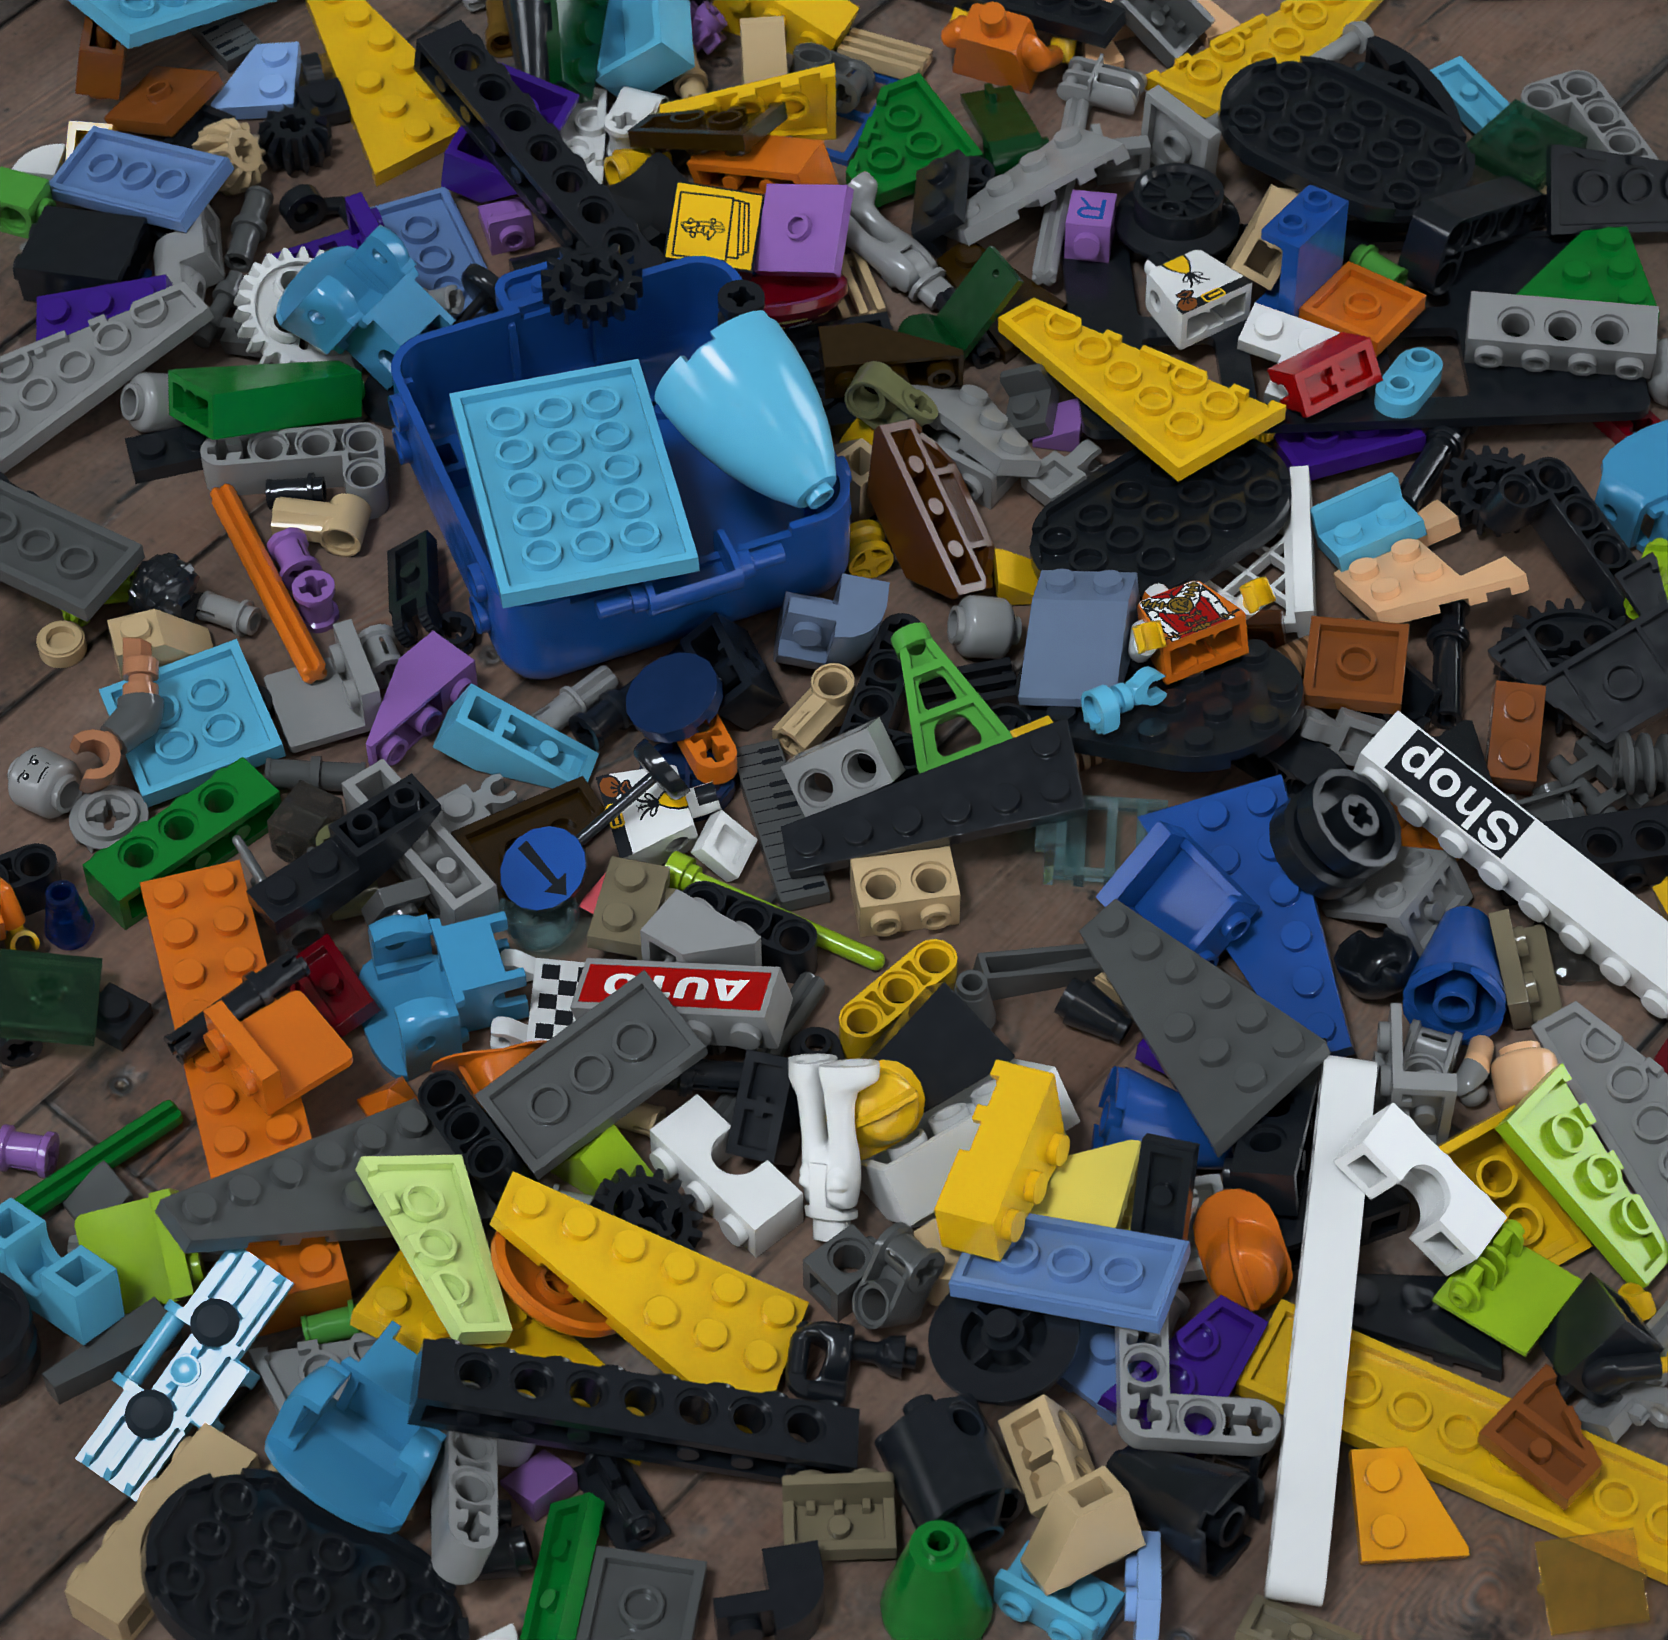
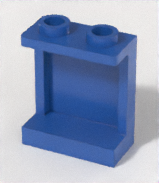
M1308 185L1262 228L1261 239L1282 249L1281 276L1275 282L1271 291L1267 290L1255 303L1295 317L1299 316V308L1343 265L1348 200L1334 195L1327 190Z
M1158 821L1096 895V898L1104 907L1116 898L1214 966H1217L1218 956L1227 945L1247 931L1251 923L1250 918L1260 908L1182 827Z

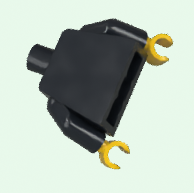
M1591 1272L1585 1277L1539 1340L1540 1348L1553 1365L1552 1368L1557 1375L1556 1385L1565 1402L1578 1390L1594 1403L1602 1404L1623 1386L1631 1382L1660 1380L1663 1373H1668V1352L1666 1357H1660V1353L1664 1348L1644 1323V1321L1652 1318L1657 1312L1650 1292L1644 1291L1637 1283L1630 1282L1622 1285L1617 1293Z

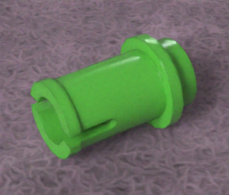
M1360 244L1349 258L1350 262L1405 285L1408 279L1406 276L1408 270L1379 254L1378 247L1373 244L1368 246Z
M350 1299L347 1300L348 1306L310 1316H301L305 1341L317 1339L319 1345L350 1339L355 1333H362L363 1331L350 1325L352 1311L358 1303L355 1304L354 1300Z

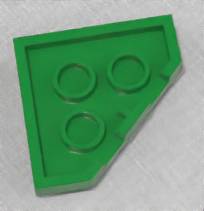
M916 73L881 87L876 98L874 112L871 117H868L859 138L858 150L846 169V185L858 174L864 171L868 172L878 183L875 206L877 208L915 193L916 171L927 166L934 159L942 158L957 149L966 156H980L983 158L984 154L920 73Z
M1627 226L1583 230L1516 294L1657 306Z

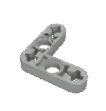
M1168 1315L1160 1334L1147 1332L1145 1342L1136 1343L1138 1330L1115 1326L1117 1429L1120 1437L1126 1444L1141 1450L1237 1456H1260L1272 1449L1280 1432L1281 1420L1274 1406L1268 1402L1253 1398L1170 1394ZM1134 1361H1147L1154 1366L1158 1376L1149 1382L1138 1381L1130 1375L1127 1366ZM1149 1399L1147 1403V1419L1152 1425L1147 1430L1141 1429L1139 1420L1135 1419L1140 1406V1400ZM1193 1413L1203 1414L1211 1420L1214 1430L1207 1435H1196L1187 1429L1184 1418ZM1225 1416L1230 1417L1228 1427L1231 1428L1229 1436L1222 1434L1225 1428ZM1247 1419L1257 1420L1258 1428L1263 1429L1261 1436L1251 1435L1250 1427L1245 1426Z

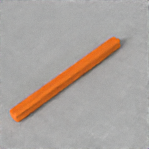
M227 483L221 487H214L210 492L212 505L302 680L308 684H312L316 680H323L327 675L326 663L235 488Z

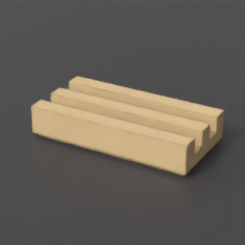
M853 27L850 30L849 36L843 39V44L837 47V53L862 60L875 73L901 80L916 73L923 75L932 63L933 49Z
M851 249L850 254L844 255L841 274L847 278L848 293L857 314H850L843 298L834 307L838 318L845 319L886 312V306L866 260ZM850 266H854L855 271L864 289L866 297L872 308L871 311H868L867 306L858 288V285L850 269Z

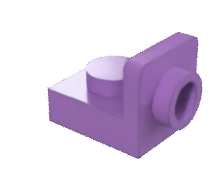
M521 197L478 206L479 220L492 255L535 246L533 216L529 209H525Z

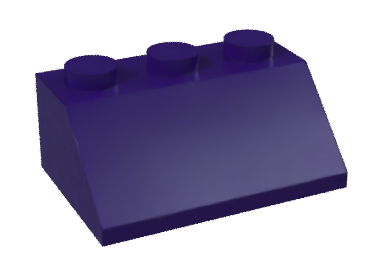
M503 64L518 88L523 93L529 94L533 99L539 113L548 123L554 124L559 132H561L579 101V94ZM460 126L444 153L441 187H446L448 190L480 203L517 194L462 126Z

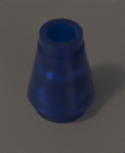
M67 880L55 881L47 887L45 892L44 933L46 938L58 948L76 950L83 947L89 941L95 927L94 918L73 883Z

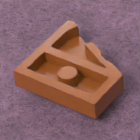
M1546 1363L1479 1431L1477 1442L1559 1507L1566 1510L1600 1475L1602 1462L1592 1442L1587 1440L1582 1434V1423L1573 1406L1566 1405L1556 1385L1557 1375L1554 1369Z

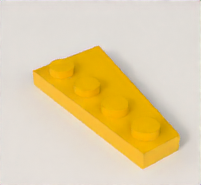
M835 63L659 104V113L702 110L704 111L705 118L713 114L727 111L729 107L746 105L747 114L765 112L768 109L769 103L785 102L788 119L768 135L834 140L836 139Z

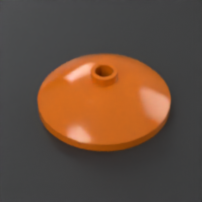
M495 1232L491 1243L493 1268L507 1295L525 1314L551 1330L570 1336L597 1338L617 1333L605 1323L607 1317L587 1300L581 1303L567 1291L569 1285L548 1267L537 1266L499 1232Z

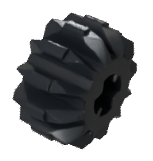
M302 102L295 108H288L283 104L280 112L267 111V119L259 122L258 135L260 137L258 144L261 149L267 152L263 156V161L268 162L273 171L285 169L287 174L291 176L295 171L302 170L308 175L311 166L323 167L324 159L331 156L333 148L331 125L328 123L327 117L320 114L318 107L306 110Z

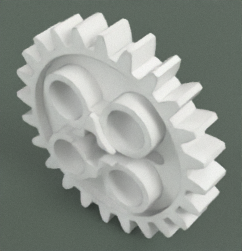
M305 247L300 248L296 258L292 256L287 248H283L278 259L268 253L262 265L257 262L252 265L249 274L244 275L239 286L240 290L233 303L238 306L233 316V321L242 323L237 333L238 338H251L246 349L247 353L260 351L263 356L259 364L339 360L359 371L363 370L364 367L347 350L341 355L334 350L326 355L322 350L306 341L305 350H303L299 346L300 338L289 331H287L288 333L282 332L277 328L280 327L276 319L277 305L284 289L299 271L314 259L309 258ZM320 249L315 258L324 253V251Z

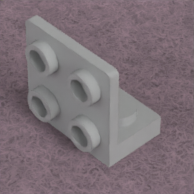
M352 619L333 624L335 644L328 646L330 657L324 658L327 675L323 680H316L312 684H308L302 680L296 667L264 677L265 687L270 691L272 706L288 748L292 753L371 731L381 705L380 689Z
M1401 846L1395 860L1367 878L1364 883L1344 897L1328 899L1322 906V910L1326 917L1387 924L1388 928L1392 929L1395 933L1408 936L1411 939L1420 959L1443 914L1454 907L1467 906L1473 895L1455 857L1449 855L1444 850Z
M1391 1003L1388 1021L1378 1022L1377 1051L1373 1052L1372 1061L1377 1062L1376 1082H1378V1094H1375L1373 1115L1394 1102L1438 1145L1449 1137L1457 1096V1073H1439L1430 1069L1417 1072L1403 1071L1402 1004Z

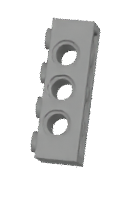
M1471 291L1467 315L1464 363H1475L1485 368L1498 366L1521 367L1532 372L1544 370L1569 371L1579 376L1610 374L1627 380L1640 377L1651 378L1656 357L1659 306ZM1513 332L1520 334L1521 336L1512 337L1507 335L1506 333ZM1561 336L1568 340L1560 341L1556 340L1553 337ZM1602 340H1608V341H1611V342H1613V343H1615V344H1613V345H1607V344H1604V343H1602V342H1600V341H1602Z
M384 759L341 783L347 813L402 780ZM435 818L413 846L391 867L403 882L424 876L431 895L425 900L423 905L434 918H440L442 926L500 912L496 884L437 818Z

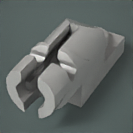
M209 204L186 233L174 231L156 241L154 250L155 276L166 274L173 285L185 281L203 302L206 288L218 284L221 280H225L220 220Z

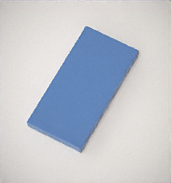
M92 126L49 183L53 200L104 213L146 217L148 224L186 233L232 173L234 167L228 157Z
M441 187L374 206L380 212L384 227L394 232L403 241L409 256L417 263L415 269L419 275L415 281L422 288L428 290L443 288L447 285H456V290L461 289L464 295L463 312L473 300L462 286V273L471 263L478 264L486 269L487 267L449 190L446 187ZM481 308L472 319L490 313ZM462 312L451 316L456 320ZM432 322L426 327L429 331L439 329Z
M1029 1213L1025 1219V1226L1020 1239L1016 1243H1011L1000 1262L965 1252L961 1253L948 1283L950 1296L1160 1334L1191 1255L1190 1242Z

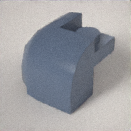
M842 573L834 600L786 591L777 620L773 662L817 670L822 665L829 663H839L849 668L861 661L872 649L887 608L890 582Z

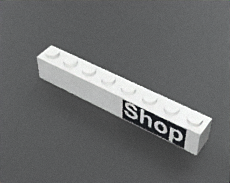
M1397 711L1360 752L1353 771L1365 776L1384 793L1386 798L1398 807L1399 813L1407 822L1416 827L1422 826L1438 838V843L1449 855L1466 860L1478 870L1479 876L1487 885L1496 890H1504L1518 901L1520 909L1529 918L1537 922L1543 921L1559 934L1560 940L1568 949L1577 954L1584 953L1600 966V971L1610 982L1618 986H1626L1641 998V1003L1648 1012L1658 1018H1666L1668 1020V921L1405 715Z

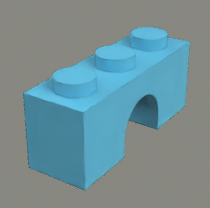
M11 1197L0 1204V1273H4L20 1285L31 1310L82 1345H85L125 1317L117 1268L82 1245L61 1258L51 1244L44 1219Z

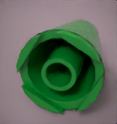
M934 1520L922 1524L912 1534L885 1582L881 1593L880 1609L883 1626L892 1640H981L991 1621L993 1598L990 1587L963 1532L950 1522Z

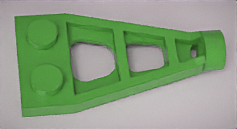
M920 622L912 623L900 628L892 635L891 643L902 665L918 774L1012 739L1010 731L933 640L926 624ZM941 676L947 681L956 699L927 710L921 697L919 685ZM960 716L966 718L980 734L981 742L946 757L942 756L936 746V726Z

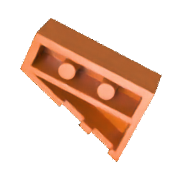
M766 135L751 147L752 150L747 154L728 156L725 154V151H709L704 154L692 155L687 162L693 181L696 184L765 194L767 184L839 185L823 140Z

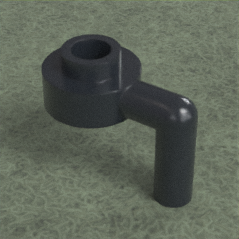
M301 184L288 190L280 200V215L288 226L295 231L312 229L323 220L325 215H339L348 227L344 196L322 197L314 186Z

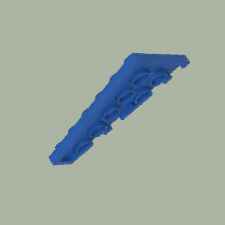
M1282 774L1138 816L1137 818L1147 834L1158 821L1182 827L1260 906L1250 918L1251 923L1247 931L1238 939L1231 941L1225 948L1253 991L1319 1037L1327 1038L1330 1055L1345 1057L1356 1054L1315 896L1306 893L1288 878L1276 861L1270 844L1269 823L1278 807L1289 800L1286 783Z

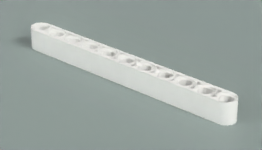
M1329 1055L1322 1062L1265 1583V1599L1319 1607L1323 1604L1365 1193L1333 1161L1361 1124L1373 1116L1377 1077L1376 1061Z

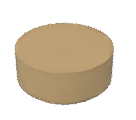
M60 620L49 623L37 635L36 642L40 658L48 666L54 668L71 667L80 662L87 652L84 631L78 624L72 621Z

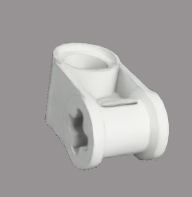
M627 86L623 87L615 104L604 119L605 131L609 134L606 157L612 156L613 151L616 149H630L627 131L649 114H658L659 104L669 102L668 97Z

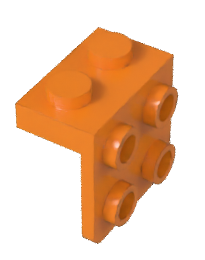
M300 991L287 993L239 1022L222 1000L203 1010L208 1030L203 1035V1039L208 1050L218 1062L224 1061L232 1071L233 1077L241 1091L247 1097L252 1096L268 1116L350 1067L353 1063L351 1049Z

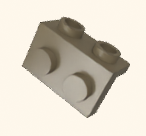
M611 856L587 933V948L635 956L637 960H642L640 930L676 890L675 888H670V867Z
M860 1468L851 1473L824 1474L817 1470H804L795 1475H785L782 1477L784 1545L818 1540L821 1561L896 1558L894 1474L892 1472H880L872 1468Z

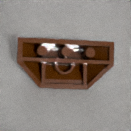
M914 419L879 425L874 429L867 496L905 577L951 599L987 592L993 587L991 574L994 567L995 546L956 463L933 439L922 433V427Z

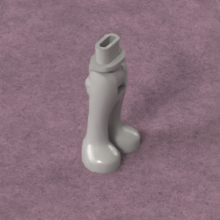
M866 171L858 174L848 184V186L854 189L846 246L855 251L876 269L889 287H897L902 292H908L907 298L913 302L921 300L931 310L936 309L937 302L935 297L937 294L944 292L949 287L954 288L944 279L946 271L942 267H938L932 255L916 239L893 225L877 210L875 206L878 191L876 179Z

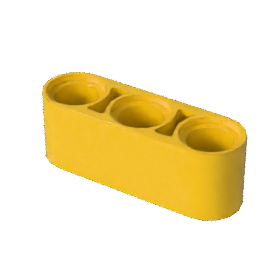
M938 939L923 941L842 1008L839 1015V1040L845 1059H860L927 986L945 982L954 990L957 980L958 957L956 950L951 944ZM856 1032H868V1033H866V1034H859V1033H856Z

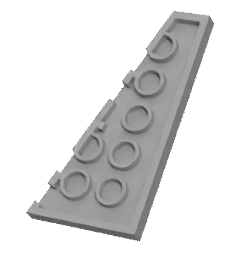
M182 281L134 301L130 310L107 319L104 314L88 320L89 327L67 335L65 330L0 356V471L3 474L129 382L135 375L141 373L214 319L209 307L185 281Z

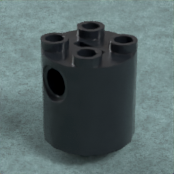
M965 1393L934 1400L930 1394H923L911 1399L902 1409L904 1416L887 1431L881 1433L875 1439L874 1445L887 1471L894 1474V1486L915 1529L929 1521H947L957 1526L963 1532L972 1552H979L989 1548L1001 1539L1004 1529L1017 1519L1025 1506V1495L976 1398L971 1393Z

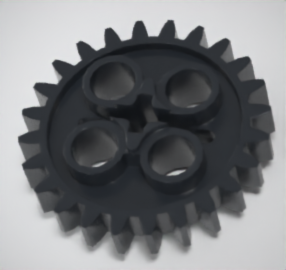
M1566 598L1563 609H1557L1551 600H1547L1543 613L1531 605L1528 607L1526 618L1519 615L1513 616L1512 626L1502 629L1501 640L1497 641V644L1526 628L1550 665L1556 667L1625 626L1627 617L1621 616L1612 621L1608 618L1610 607L1606 606L1599 613L1592 612L1591 601L1588 600L1581 609H1575L1570 598ZM1494 664L1493 674L1499 676V681L1517 682ZM1544 704L1542 726L1548 720L1555 722V732L1560 734L1565 724L1572 725L1576 736L1581 735L1582 731L1549 705Z

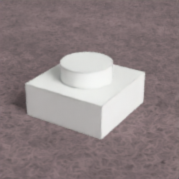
M723 810L710 814L691 854L724 881L730 882L739 878L758 839Z

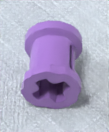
M294 527L276 532L266 545L271 559L276 561L281 569L279 573L281 579L290 591H292L293 580L299 574L309 570H322L319 561L309 553V542L305 532Z
M322 570L305 571L299 574L292 584L293 597L299 603L298 611L308 630L313 633H323L332 629L333 624L340 617L338 605L332 600L336 591L334 579L330 574Z
M4 1124L0 1129V1171L6 1172L9 1168L34 1171L37 1172L40 1178H47L54 1173L57 1165L60 1144L59 1135L52 1131L46 1132L44 1136L16 1131L14 1125Z

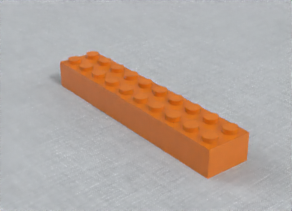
M240 859L140 882L174 1030H176L243 982V975L250 970L257 973L267 963L253 909L248 901L247 886ZM207 1047L191 1057L183 1065L210 1179L312 1139L301 1097L268 1116L252 1096L247 1097L241 1091L229 1067L223 1060L218 1062ZM325 1237L302 1238L299 1245L280 1246L278 1240L250 1242L247 1249H245L294 1283L292 1289L257 1337L302 1326L301 1316H310L348 1306L347 1300L352 1299L339 1241L326 1242Z

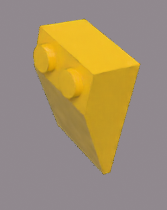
M1515 1105L1490 1115L1438 1144L1437 1147L1446 1153L1454 1164L1480 1190L1485 1192L1491 1201L1507 1216L1504 1223L1508 1219H1513L1523 1226L1525 1230L1523 1245L1559 1266L1593 1247L1589 1238L1495 1130L1496 1126L1515 1108Z

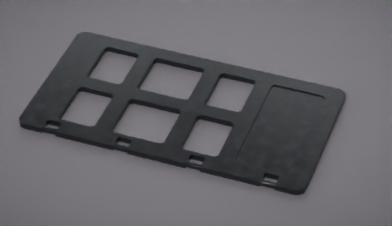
M1544 216L1537 227H1546V216ZM1347 220L1343 265L1349 261L1351 254L1360 244H1365L1366 246L1373 244L1378 247L1379 251L1402 250L1406 235L1389 236V232H1408L1411 222L1386 223L1377 221L1374 223H1364L1359 220ZM1240 224L1239 233L1232 245L1213 258L1226 265L1228 258L1248 224ZM1115 231L1113 242H1122ZM1528 231L1464 252L1455 281L1446 291L1448 305L1425 307L1396 337L1451 336L1455 338L1468 395L1429 397L1415 415L1399 419L1385 416L1376 409L1374 405L1376 384L1360 391L1361 399L1342 400L1308 418L1302 417L1301 412L1286 409V419L1263 433L1436 428L1442 425L1447 427L1635 421L1644 418L1648 414L1650 397L1644 377L1627 380L1610 374L1579 376L1569 371L1544 370L1532 372L1521 367L1498 366L1485 368L1475 363H1464L1467 315L1471 291L1517 294L1579 235L1546 234V231ZM1064 236L1061 266L1067 312L1081 317L1083 326L1103 334L1109 329L1123 335V343L1139 350L1144 345H1175L1153 317H1144L1137 312L1130 261L1148 259L1147 257L1134 252L1126 245H1113L1109 263L1064 259ZM1247 319L1192 344H1207L1214 348L1221 385L1230 388L1235 383L1249 389V397L1258 400L1250 355L1248 352L1237 349L1238 338ZM1513 332L1506 333L1507 335L1512 337L1521 336L1520 334ZM1553 337L1560 341L1568 340L1564 337ZM1602 340V341H1600V342H1602V343H1604V344H1607V345H1613V344H1615V343H1613V342H1611V341H1608V340ZM1387 347L1376 357L1382 376L1390 367ZM1078 398L1081 428L1085 435L1093 439H1126Z

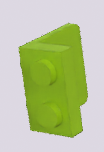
M167 1188L148 1193V1198L84 1213L75 1220L74 1226L79 1246H84L117 1268L125 1315L131 1313L153 1297L161 1305H166L169 1299L174 1302L189 1299L201 1285L200 1283L206 1278L201 1253H184L155 1213L162 1198L175 1194L179 1190Z

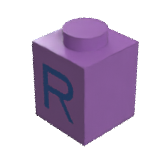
M1072 190L1065 222L1064 259L1109 263L1115 235L1114 221L1117 210V194Z

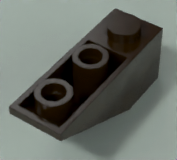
M865 322L818 326L819 363L825 399L845 397V393L858 369L864 363L870 361H878L888 365L896 374L911 385L931 386L938 389L963 386V349ZM864 386L868 392L877 394L874 389Z

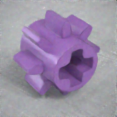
M692 0L690 2L692 37L696 54L703 49L709 55L726 39L721 30L727 26V21L721 12L710 2L704 1L698 6Z

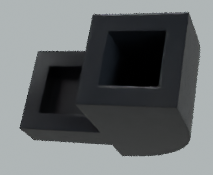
M818 1540L762 1549L765 1590L713 1598L717 1640H761L763 1637L773 1635L775 1640H810L818 1630L824 1614V1572Z

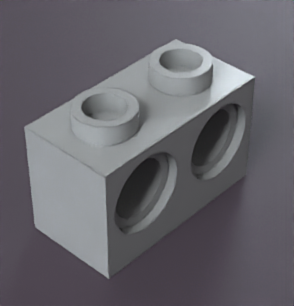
M880 717L798 753L781 766L805 817L889 786L905 771ZM859 753L867 754L875 761L876 773L865 772L859 766L857 759ZM815 773H822L830 778L833 784L832 793L824 792L817 786Z

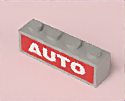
M587 958L570 1006L577 1020L645 970L705 1047L716 1045L734 1046L745 1050L756 1048L778 1049L793 997L780 967Z

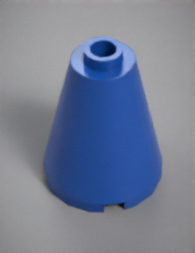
M1459 906L1449 909L1443 914L1411 973L1403 991V1013L1410 1025L1412 1020L1416 1019L1421 1021L1422 1027L1453 1035L1455 1031L1464 1033L1462 1045H1468L1474 1036L1485 1035L1490 1037L1499 1030L1506 1013L1507 999L1489 918L1485 913L1476 908Z
M1112 1067L1100 1097L1098 1107L1103 1108L1100 1124H1094L1091 1149L1130 1139L1142 1141V1138L1147 1133L1200 1144L1196 1170H1222L1225 1158H1233L1232 1146L1219 1158L1216 1156L1200 1126L1196 1124L1187 1105L1177 1091L1128 1067Z

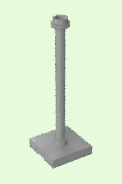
M1364 21L1350 22L1344 26L1342 37L1310 56L1336 61L1351 51L1355 54H1362L1366 51L1367 39L1374 36L1373 30ZM1160 85L1147 91L1141 135H1148L1151 145L1150 168L1166 163H1187L1202 167L1215 175L1221 136L1218 125V112L1204 119Z

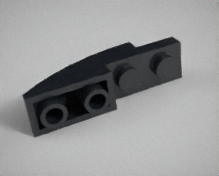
M411 773L328 825L330 839L248 889L246 893L249 903L277 935L314 911L322 920L359 895L390 869L432 824L442 811L441 804Z

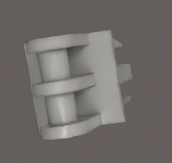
M1102 53L1098 60L1075 56L1070 59L1069 69L1064 72L1063 82L1058 85L1056 90L1057 95L1062 100L1067 101L1072 97L1078 100L1084 98L1089 103V113L1092 106L1127 115L1134 113L1139 101V95L1143 93L1147 84L1146 75L1138 71L1104 64V54Z

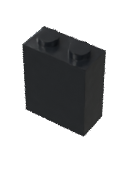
M45 205L37 223L31 225L28 241L22 253L15 257L13 264V276L19 282L23 299L37 302V296L142 279L155 250L147 218Z

